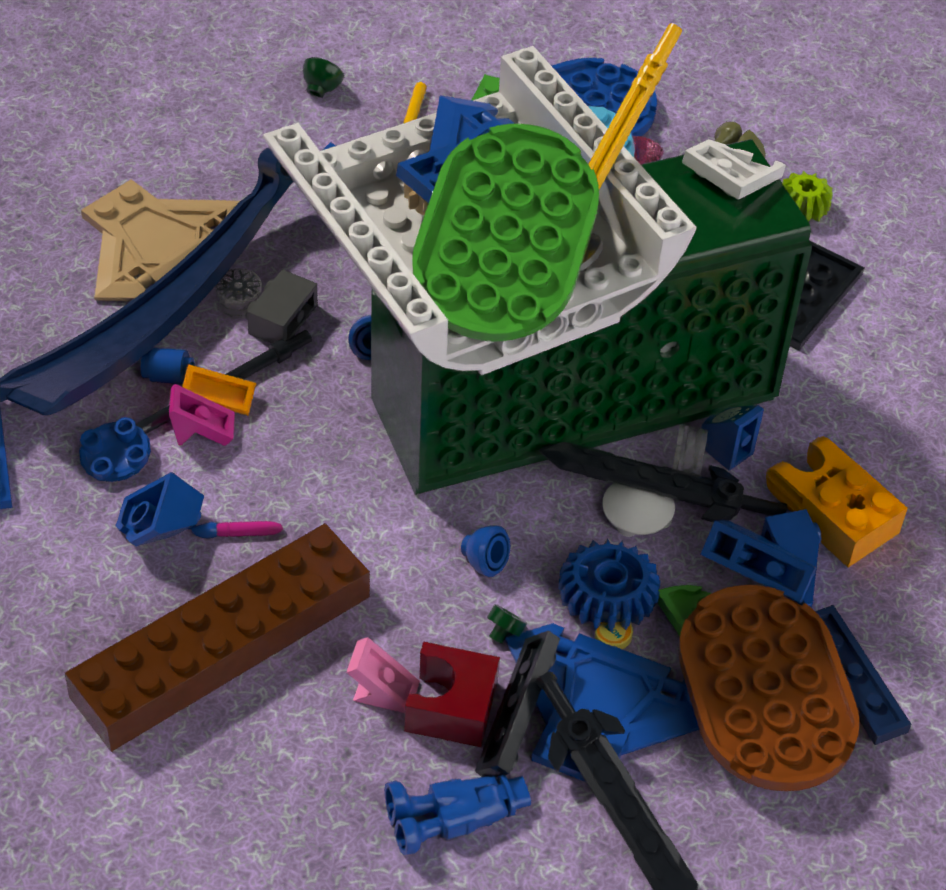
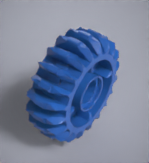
M608 538L602 545H599L594 540H592L589 548L579 545L576 553H569L566 562L563 563L560 569L558 590L559 594H561L562 606L568 607L570 616L579 615L581 625L589 621L593 622L595 630L601 625V622L608 623L610 632L615 628L616 622H620V625L625 630L630 626V622L640 625L643 617H650L653 607L658 603L660 593L658 590H660L661 582L659 575H657L656 564L650 563L648 554L638 555L637 545L629 549L626 548L623 540L618 545L611 544Z

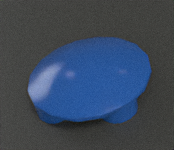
M127 417L120 418L116 422L105 423L95 429H89L80 437V464L88 475L99 481L117 482L127 480L141 471L147 464L151 453L148 436L143 429L136 426L133 419Z

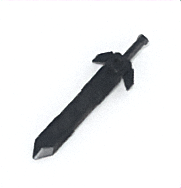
M569 442L548 445L539 449L542 455L561 470L707 507L709 509L701 517L705 521L714 523L715 520H732L733 517L738 515L740 508L769 516L784 514L787 511L786 503H776L743 494L744 487L741 483H738L739 479L724 468L709 465L708 471L711 478L665 466L660 467L617 456L610 452Z
M548 671L539 676L536 683L540 689L544 690L562 719L558 722L556 733H552L548 759L554 769L559 772L567 758V752H569L573 762L599 804L604 807L631 850L635 862L653 890H698V882L669 836H666L635 787L632 777L606 736H604L625 733V729L618 718L593 709L592 712H589L588 709L575 711L557 683L558 679L553 671Z

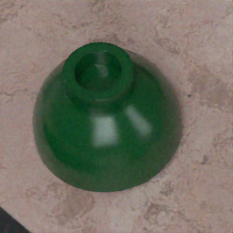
M310 57L305 59L303 64V77L307 84L306 91L313 96L323 98L325 93L336 89L345 77L343 71L337 65L322 58Z

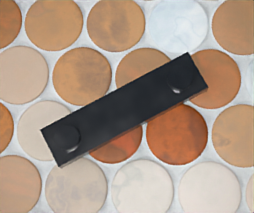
M550 631L525 639L474 771L481 777H498L499 775L510 774L518 762L519 756L517 753L541 692L536 680L539 676L548 672L556 660L555 652L560 638Z

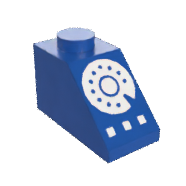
M760 405L728 407L718 415L709 416L701 426L702 433L699 446L730 471L754 454L764 409Z

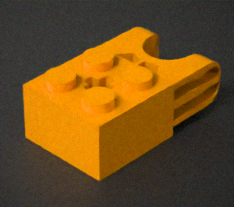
M821 436L809 443L807 463L814 472L801 471L784 461L776 463L766 471V484L769 491L780 502L786 503L787 508L791 512L807 509L812 522H816L820 528L821 543L848 568L900 533L908 508L827 437Z

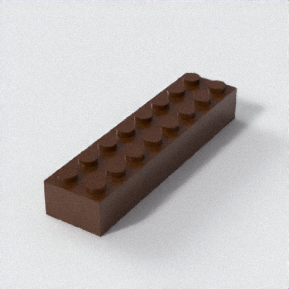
M324 523L65 672L69 698L112 752L370 597V571L331 528Z

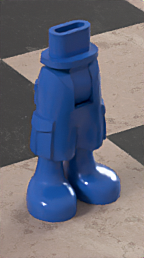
M499 775L497 779L496 777H479L467 780L450 779L449 781L431 784L428 794L419 796L408 795L406 788L401 782L391 781L385 784L384 791L390 824L392 826L395 825V838L403 855L415 854L421 848V843L439 834L446 841L468 835L477 828L490 826L492 823L505 817L514 816L516 809L531 806V797L523 776L507 779L505 775ZM431 812L437 816L424 821H416L414 819Z

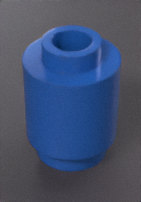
M154 347L141 358V375L143 378H149L151 382L183 385L188 364L195 366V361L193 357H189L187 350Z

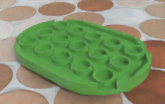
M530 124L493 126L489 128L488 133L472 140L467 138L454 148L439 172L415 241L412 257L413 274L448 319V329L460 335L482 341H509L526 337L543 329L560 315L574 291L597 216L599 187L594 169H590L588 163L581 156V150L570 140L552 130Z

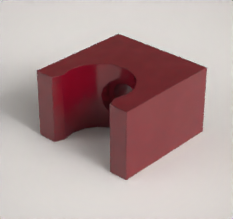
M423 641L420 652L419 679L424 682H434L443 685L449 691L438 697L408 694L405 704L404 732L481 748L498 684L500 657Z

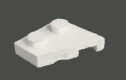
M710 139L685 150L682 161L683 164L694 170L697 175L706 178L721 188L727 195L738 200L782 178L786 167L785 164L776 160L771 167L752 162L753 153L741 149H733Z

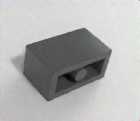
M282 269L274 280L267 282L260 297L249 304L245 315L246 320H248V334L271 344L280 339L285 341L293 337L318 306L317 283Z

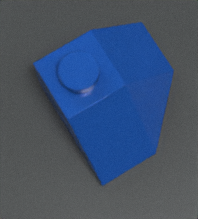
M170 472L124 498L116 527L127 536L126 539L135 547L170 538L197 525L201 518L200 510L204 495L176 474Z

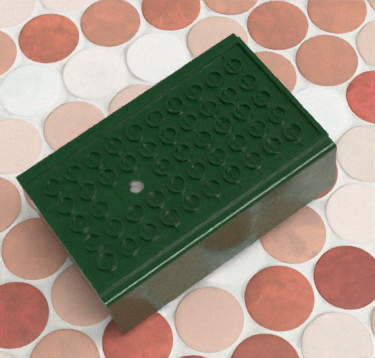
M752 139L727 144L730 148L753 153L752 162L771 167ZM684 155L640 164L697 227L686 251L675 267L649 295L620 317V322L484 375H481L478 370L460 371L444 368L428 360L418 351L371 287V399L414 494L429 492L548 460L539 451L544 446L569 442L594 448L700 420L711 415H718L728 407L756 405L774 400V397L779 396L812 249V244L809 241L811 233L810 224L780 179L738 200L727 195L721 188L706 178L700 177L694 170L683 164Z

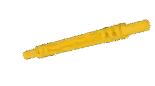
M668 24L653 54L646 56L644 64L640 67L628 93L588 164L591 170L594 169L599 189L649 98L654 93L656 85H658L662 78V74L668 67L666 61L682 33V29L675 24Z

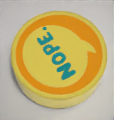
M601 622V625L595 630V639L607 645L624 649L631 643L633 627L630 623V626L625 630L620 625V622H616L615 628L610 632L608 623Z

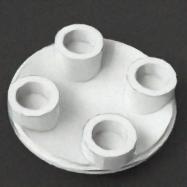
M613 483L606 490L602 502L606 518L617 528L621 535L626 537L653 534L669 527L675 512V503L672 498L618 483Z

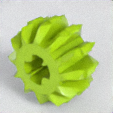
M804 170L801 175L791 173L789 178L783 179L782 184L808 222L811 218L819 222L823 215H827L833 197L832 187L827 185V179L817 178V173L808 175Z

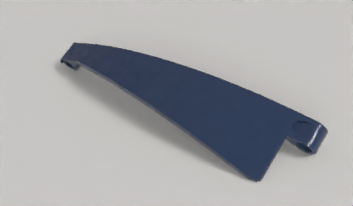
M268 147L259 155L257 164L259 169L258 180L252 193L242 199L194 250L152 286L97 325L59 347L13 368L0 378V402L9 400L44 416L57 413L114 379L177 327L229 271L254 238L275 204L294 182L271 149Z

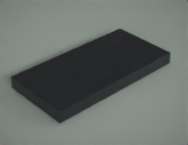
M810 241L812 249L790 346L797 350L804 346L863 275L865 267Z

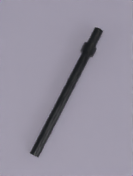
M303 330L285 341L280 339L269 345V350L225 375L244 380L276 361L280 364L292 356V352L312 342V337L307 330ZM170 405L136 423V426L143 429L145 434L171 421L169 417Z

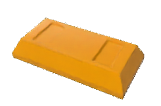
M188 364L182 387L236 413L248 416L256 383Z

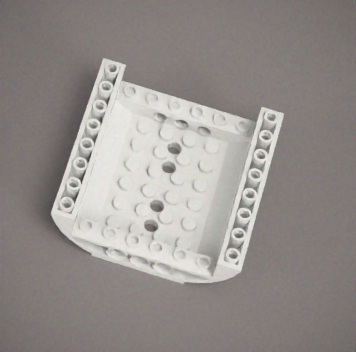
M534 46L501 56L499 92L472 100L493 105L498 109V114L495 115L497 119L509 118L515 124L540 126L559 133L581 150V156L588 164L608 129ZM436 113L319 151L299 123L263 134V138L272 153L418 351L431 362L444 368L460 371L478 370L481 375H484L620 322V317L640 303L671 272L686 251L697 228L623 146L599 189L598 211L592 233L600 237L603 243V250L599 257L587 267L586 271L579 272L574 291L564 310L546 327L526 337L494 342L472 339L448 329V319L413 274V249L424 215L419 214L415 209H409L408 199L404 198V182L396 176L399 162L430 151Z

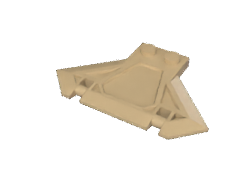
M131 179L81 209L82 218L102 233L95 300L132 301L194 250L213 231L210 228L213 226L217 227L240 201L157 199Z

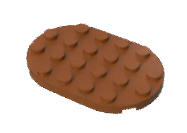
M737 585L713 592L699 601L695 610L685 619L678 646L682 674L700 733L709 752L722 767L737 778L768 790L799 791L828 781L843 769L852 755L859 733V713L833 638L826 624L806 603L801 606L795 601L784 597V591L760 585Z

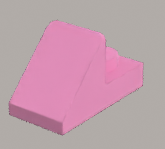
M369 637L357 641L346 671L347 674L359 683L353 701L405 713L408 694H416L420 681Z

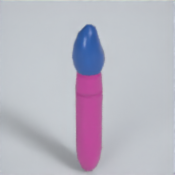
M272 521L224 522L218 524L206 522L192 527L191 532L198 537L206 539L217 536H269L280 533L283 530V526Z

